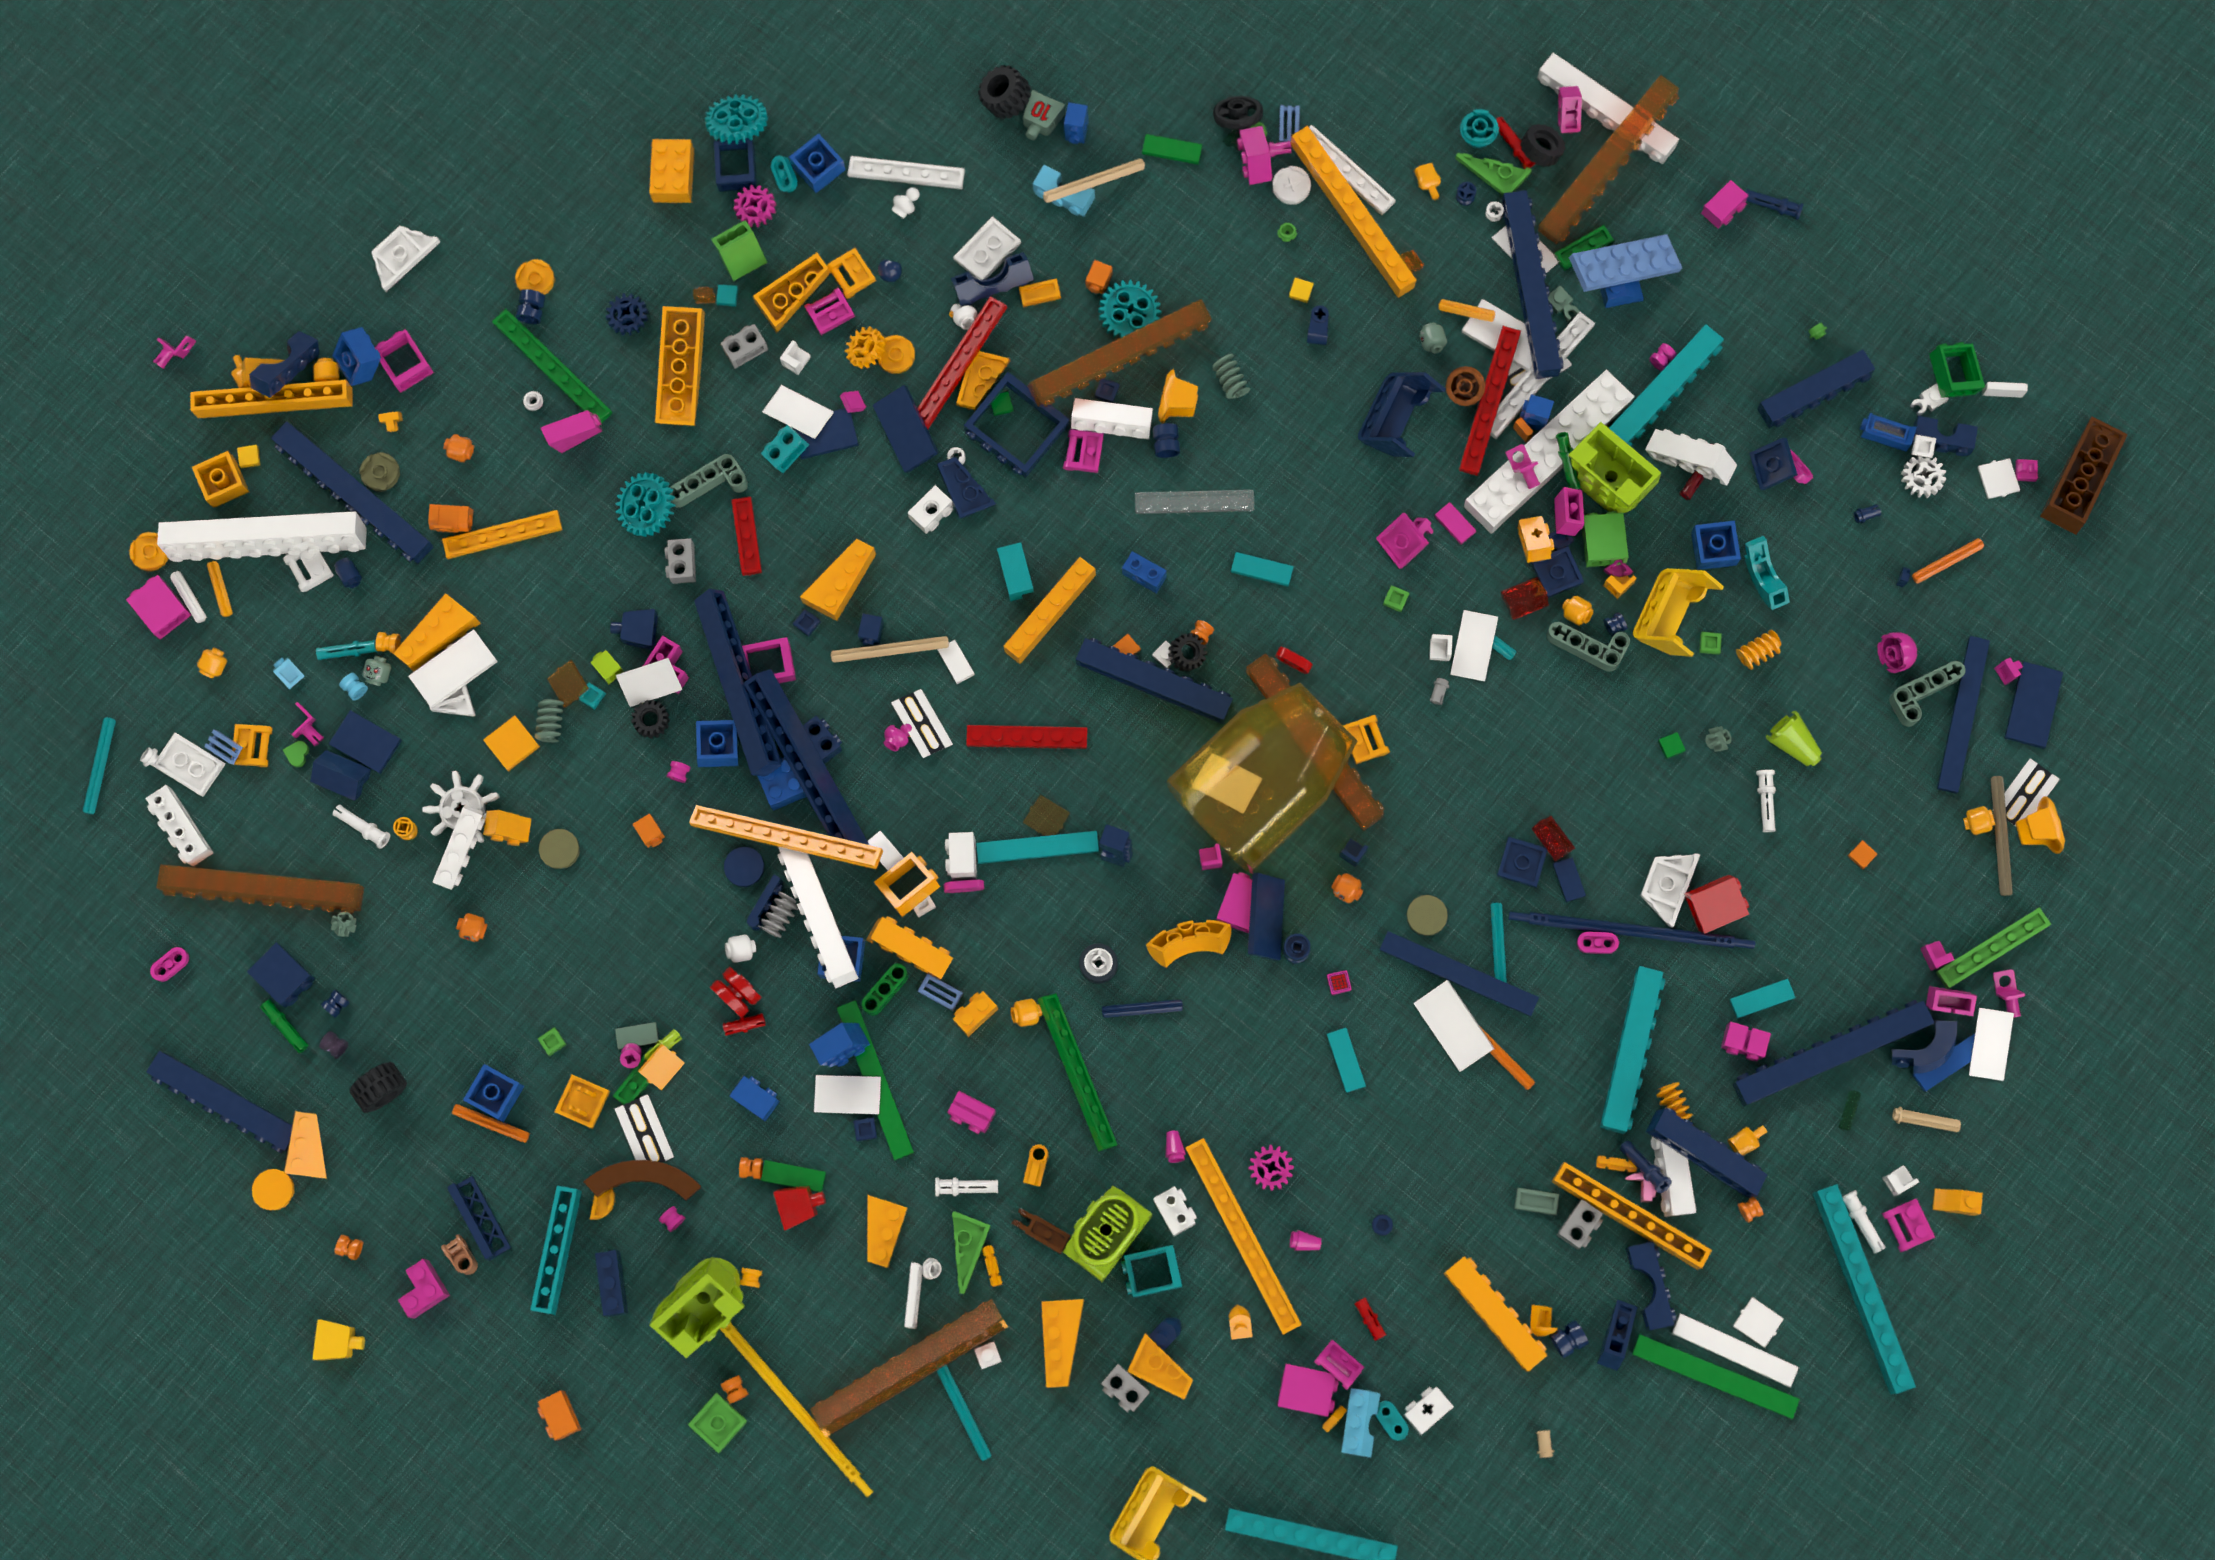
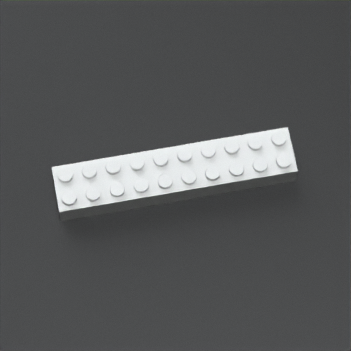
M1605 370L1524 445L1531 462H1538L1533 469L1540 485L1528 489L1523 474L1514 473L1508 460L1465 500L1464 508L1492 534L1563 468L1562 460L1558 455L1559 446L1556 439L1558 433L1568 432L1570 445L1574 449L1600 422L1609 426L1632 404L1635 396L1609 371ZM1518 451L1513 455L1515 462L1519 463L1523 460L1522 452Z
M357 512L161 522L158 527L157 545L174 562H181L186 559L200 561L203 558L219 560L222 557L238 559L242 556L299 555L304 550L315 554L327 551L338 553L345 550L357 552L366 549V526Z

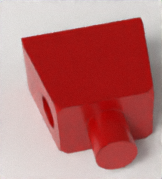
M810 1186L778 1189L773 1192L784 1230H788L817 1215L816 1206L826 1203L823 1191L812 1194Z

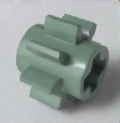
M1722 726L1709 729L1710 734L1706 735L1707 746L1710 749H1714V752L1728 749L1727 744L1731 743L1729 731L1723 730Z
M339 912L338 917L332 916L331 930H334L338 936L348 937L349 932H355L357 919L353 918L348 912Z

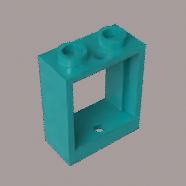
M1173 1245L1125 1255V1261H1121L1123 1273H1128L1129 1281L1125 1282L1128 1295L1132 1294L1133 1298L1182 1288ZM1166 1253L1173 1283L1137 1291L1131 1261Z

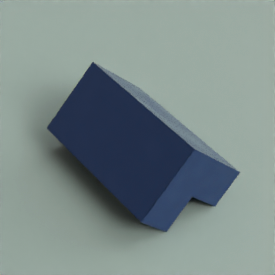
M326 750L313 762L310 782L355 801L361 796L363 784L369 780L371 769Z

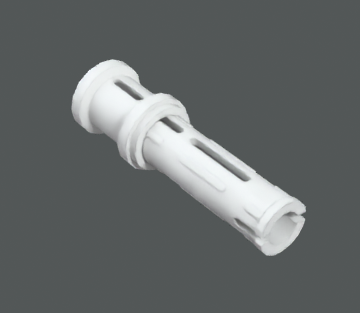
M1760 770L1756 772V775L1759 777L1757 792L1761 794L1763 832L1776 831L1773 794L1776 791L1773 785L1774 770ZM1766 804L1769 805V820L1767 819Z
M342 805L336 807L342 813L336 810L333 811V816L361 832L365 840L373 841L379 849H382L388 843L391 836L390 833H384L377 828L376 824H368Z
M953 1177L952 1180L936 1178L935 1195L952 1194L956 1196L959 1193H998V1180L959 1181L956 1177ZM969 1186H986V1187H969Z
M1854 1190L1844 1195L1842 1198L1849 1211V1216L1855 1219L1873 1253L1875 1254L1881 1251V1249H1885V1245L1865 1213L1867 1208L1862 1206L1857 1197V1191Z

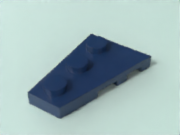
M956 457L937 464L959 519L996 505L994 500L985 493L981 485L972 478L971 474Z

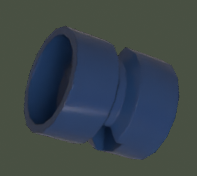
M521 290L519 297L521 305L517 307L516 319L527 324H540L543 313L540 309L544 307L546 296L535 290Z
M1171 423L1154 426L1155 456L1171 458L1179 455L1180 446L1179 441H1177L1179 438L1178 426Z
M1292 934L1284 943V957L1292 964L1303 963L1309 956L1310 942L1302 934Z
M1576 1320L1565 1325L1564 1330L1558 1329L1549 1335L1553 1345L1563 1359L1573 1354L1575 1348L1581 1349L1589 1344L1583 1329Z

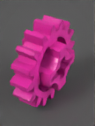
M753 185L750 186V190L743 188L744 193L738 192L739 199H734L736 205L734 206V211L737 212V218L741 219V222L744 220L748 222L750 227H752L753 223H756V226L759 227L760 222L766 225V219L772 220L771 213H776L774 208L776 203L773 200V194H769L767 188L762 191L760 185L757 189H754Z
M1272 1145L1269 1146V1150L1261 1147L1262 1153L1255 1151L1254 1154L1257 1158L1250 1159V1162L1254 1164V1166L1249 1167V1170L1254 1171L1250 1177L1257 1178L1255 1184L1262 1183L1263 1190L1266 1186H1270L1271 1191H1273L1274 1186L1281 1189L1282 1182L1286 1185L1288 1184L1286 1177L1292 1178L1293 1176L1289 1172V1170L1294 1169V1166L1289 1165L1292 1158H1286L1287 1151L1281 1153L1279 1146L1276 1150H1273ZM1272 1154L1270 1159L1266 1161L1261 1160L1263 1156ZM1279 1157L1283 1160L1285 1164V1169L1283 1167H1280V1164L1278 1162ZM1271 1163H1274V1168L1277 1171L1273 1170L1272 1173H1269L1268 1168L1265 1166H1270ZM1257 1167L1263 1170L1264 1178H1261ZM1277 1175L1280 1177L1282 1176L1281 1179L1274 1182H1270L1272 1177Z

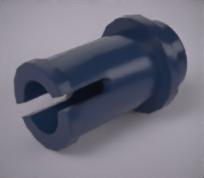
M1874 504L1864 509L1858 508L1853 513L1855 521L1863 524L1866 520L1881 516L1879 506Z

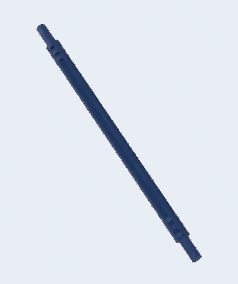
M1509 912L1508 920L1524 921L1534 925L1609 932L1618 935L1725 948H1755V941L1736 939L1735 936L1704 934L1701 932L1534 912L1529 914Z

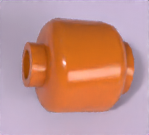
M454 434L450 439L447 438L445 440L443 449L446 450L448 458L465 462L467 459H471L474 445H472L471 439Z
M1344 873L1342 876L1338 875L1332 884L1334 896L1346 903H1351L1354 900L1358 901L1363 893L1361 881L1348 873Z
M467 913L464 918L459 917L456 929L459 930L460 938L477 942L479 939H483L488 924L485 923L483 917Z

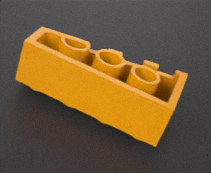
M815 253L753 295L756 305L776 332L785 325L827 278L829 269L819 254Z
M856 539L800 596L803 604L838 621L876 556L874 547Z
M445 593L393 654L411 670L415 671L435 657L436 653L446 649L450 643L459 637H463L467 634L468 630L481 623L474 615Z
M889 916L886 918L881 917L876 921L866 941L870 943L875 941L886 952H894L899 959L907 963L912 962L914 967L939 980L942 979L953 957L949 956L950 952L943 947L937 949L932 946L933 942L923 936L921 939L914 935L915 931L906 926L904 928L896 925L897 921Z
M1084 1299L1042 1302L1047 1388L1069 1387Z

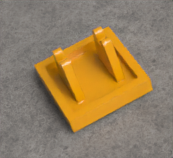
M571 1075L554 1112L593 1129L610 1091L575 1075Z

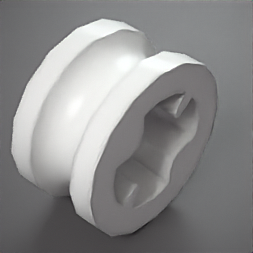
M1499 202L1488 204L1486 217L1490 221L1495 222L1502 218L1504 212L1502 204ZM1492 208H1494L1495 211L1499 210L1497 215H1495V213H1491Z
M958 447L950 449L947 458L951 459L955 453H958V456H960L959 461L963 465L965 462L964 451Z

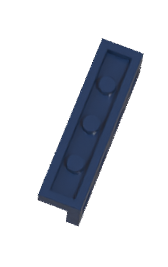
M474 1176L467 1178L459 1184L453 1183L447 1187L486 1260L490 1261L512 1248ZM469 1183L474 1187L472 1198L465 1196L461 1190L462 1187ZM474 1201L483 1204L482 1215L474 1214L472 1210ZM484 1219L492 1221L493 1229L491 1233L483 1231ZM494 1237L501 1238L505 1245L496 1252L491 1246Z

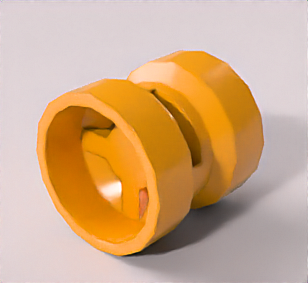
M378 632L375 644L376 651L385 652L387 650L390 653H394L401 645L400 634L393 633L387 635L386 632Z
M400 817L394 822L393 830L400 838L412 840L416 837L418 833L417 825L409 818Z

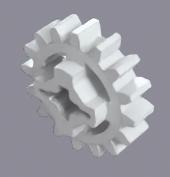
M1918 456L1916 460L1912 457L1909 460L1910 463L1907 462L1904 465L1905 469H1903L1901 474L1905 477L1902 478L1901 482H1907L1904 488H1911V495L1917 492L1918 498L1922 494L1928 498L1931 493L1936 495L1938 490L1942 489V483L1946 481V478L1942 476L1946 473V470L1940 469L1943 465L1942 463L1936 464V457L1933 460L1927 457L1923 459L1921 456ZM1916 466V467H1917V468L1915 469L1916 471H1914L1913 473H1911L1912 468H1914V467ZM1936 479L1935 484L1931 486L1932 481Z

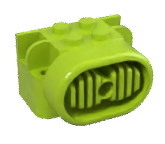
M1602 422L1568 455L1571 458L1572 467L1578 473L1577 478L1581 485L1580 488L1609 512L1625 513L1634 509L1658 484L1661 472ZM1610 478L1615 482H1608L1606 479Z
M1112 1186L1096 1202L1093 1201L1086 1210L1087 1214L1074 1225L1075 1232L1063 1250L1064 1254L1101 1282L1105 1280L1153 1216L1150 1211L1115 1186ZM1103 1225H1110L1112 1227L1110 1235L1104 1236L1101 1234L1100 1229Z
M711 1257L702 1260L678 1281L674 1291L658 1305L650 1326L687 1358L706 1340L710 1342L720 1328H726L731 1322V1318L744 1308L745 1305L742 1303L743 1292L740 1289V1275L737 1269L730 1262L721 1258Z

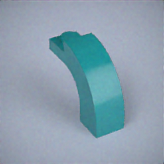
M1761 536L1745 543L1747 555H1744L1746 565L1751 579L1765 604L1771 610L1790 603L1787 586L1779 579L1772 566L1767 539Z

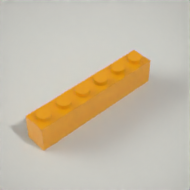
M1079 557L1004 645L1005 653L1021 664L1096 576L1095 568Z
M1465 1256L1462 1257L1443 1274L1524 1371H1530L1547 1356L1544 1352L1547 1350L1540 1340L1535 1341L1531 1336L1533 1332L1525 1323L1522 1325L1517 1320L1519 1315L1512 1307L1507 1308L1503 1303L1505 1299L1497 1290L1494 1292L1491 1289L1489 1279L1484 1274L1480 1275L1475 1270L1477 1265L1470 1257L1468 1259Z

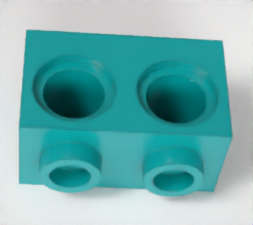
M786 425L778 431L777 436L772 442L766 444L761 454L777 470L784 473L810 444L793 428ZM793 437V441L788 444V440ZM780 451L779 457L775 459V454Z

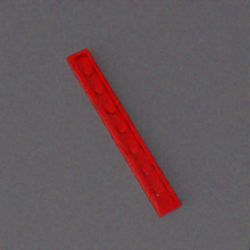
M991 296L989 297L917 409L927 429H929L1007 309L1006 304Z
M1502 325L1486 378L1485 391L1480 399L1459 468L1461 472L1476 476L1479 474L1521 330Z

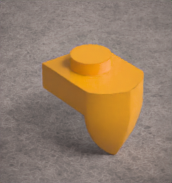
M1236 1305L1229 1313L1231 1339L1252 1337L1250 1314L1244 1307Z
M1532 1305L1530 1329L1536 1336H1547L1557 1330V1328H1551V1307Z

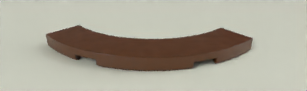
M632 1160L613 1164L599 1170L583 1181L597 1198L608 1190L628 1182L657 1183L674 1191L685 1201L702 1188L692 1177L676 1167L649 1160Z

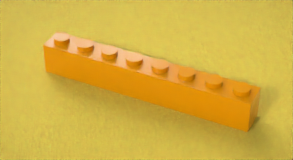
M347 380L286 384L271 398L251 389V387L190 392L191 411L197 418L353 406L352 387Z
M1566 1162L1560 1166L1552 1180L1553 1184L1578 1199H1583L1603 1214L1648 1241L1653 1242L1658 1247L1697 1270L1703 1267L1712 1251Z

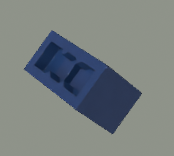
M816 715L803 725L824 764L842 751L840 746L841 740L836 734L831 735L828 731L830 726L824 718L820 720ZM813 728H820L819 734H810ZM825 743H832L830 750L825 751L822 749Z

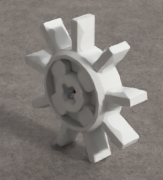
M452 771L454 788L447 792L441 786L432 783L430 786L432 790L442 797L439 806L423 807V812L428 814L439 813L442 822L431 831L432 835L437 836L441 834L447 827L455 828L461 814L458 811L461 805H468L485 812V804L496 801L500 798L499 794L490 793L487 796L481 797L477 790L482 784L484 777L479 774L474 778L469 788L461 785V776L457 771ZM477 830L475 837L478 838V842L482 843L484 842L483 834Z

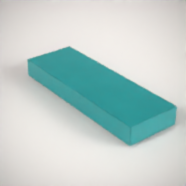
M1236 552L1231 573L1289 587L1294 566Z
M1785 979L1731 998L1729 1001L1738 1019L1795 999L1796 997L1789 980Z
M1347 1028L1326 1034L1345 1092L1348 1093L1366 1087Z

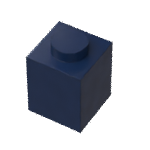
M862 614L858 638L863 645H879L884 625L883 618Z

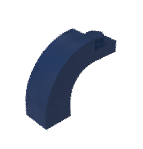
M1936 1021L1935 1038L1924 1049H1893L1892 1065L1900 1068L1913 1066V1074L1930 1072L1943 1065L1955 1048L1957 1021Z

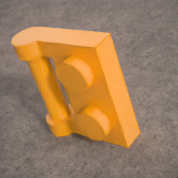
M856 248L827 265L829 273L833 274L843 289L846 299L853 297L858 291L876 281ZM843 265L855 283L854 285L849 286L838 269L840 266Z
M1376 715L1342 726L1356 764L1390 753L1388 746H1385L1376 723L1378 721ZM1366 725H1369L1378 747L1376 750L1372 749L1364 728Z
M235 724L233 741L243 748L234 765L268 767L269 737L272 734L273 728L261 725ZM262 733L259 758H253L256 734Z

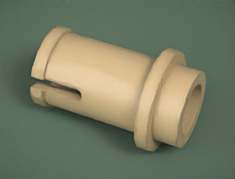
M1550 1431L1536 1432L1539 1445L1537 1454H1540V1458L1553 1457L1552 1452L1554 1450L1551 1447Z

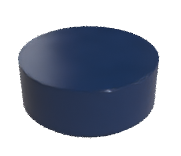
M1378 1215L1372 1221V1229L1379 1236L1389 1234L1393 1228V1222L1387 1215Z

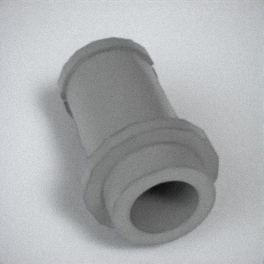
M1437 678L1433 683L1435 686L1430 702L1442 705L1446 689L1449 688L1447 680Z

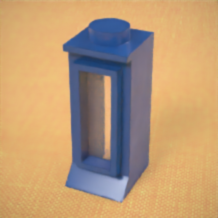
M1872 413L1869 414L1867 419L1863 418L1860 430H1863L1862 438L1906 452L1912 445L1917 427L1897 423Z

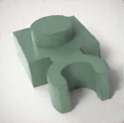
M1559 286L1550 293L1548 301L1552 303L1553 310L1557 314L1562 311L1564 319L1570 322L1571 316L1568 313L1573 312L1575 315L1579 313L1577 307L1570 305L1573 299L1562 286Z

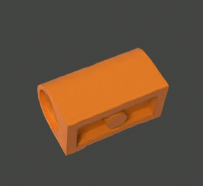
M430 504L428 518L430 530L453 533L471 531L473 509L469 506Z

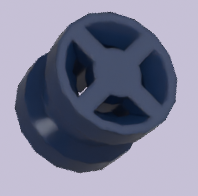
M1463 182L1458 186L1456 200L1459 204L1468 206L1474 202L1476 195L1475 185L1471 182Z
M1619 612L1615 613L1612 618H1605L1603 620L1606 630L1612 637L1617 632L1628 629L1625 619Z

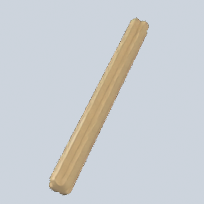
M1137 159L1053 188L1043 193V199L1046 203L1138 172L1144 169L1145 163L1142 159Z
M947 636L835 650L831 652V659L835 663L949 647V640Z

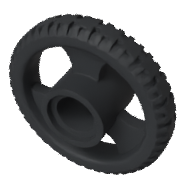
M1247 96L1226 98L1217 103L1213 110V117L1218 125L1234 130L1251 127L1257 124L1263 116L1261 103ZM1248 109H1255L1256 112L1249 117Z

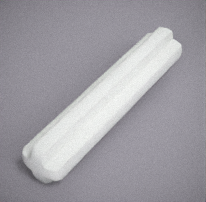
M180 571L173 572L170 578L197 623L205 621L207 616Z

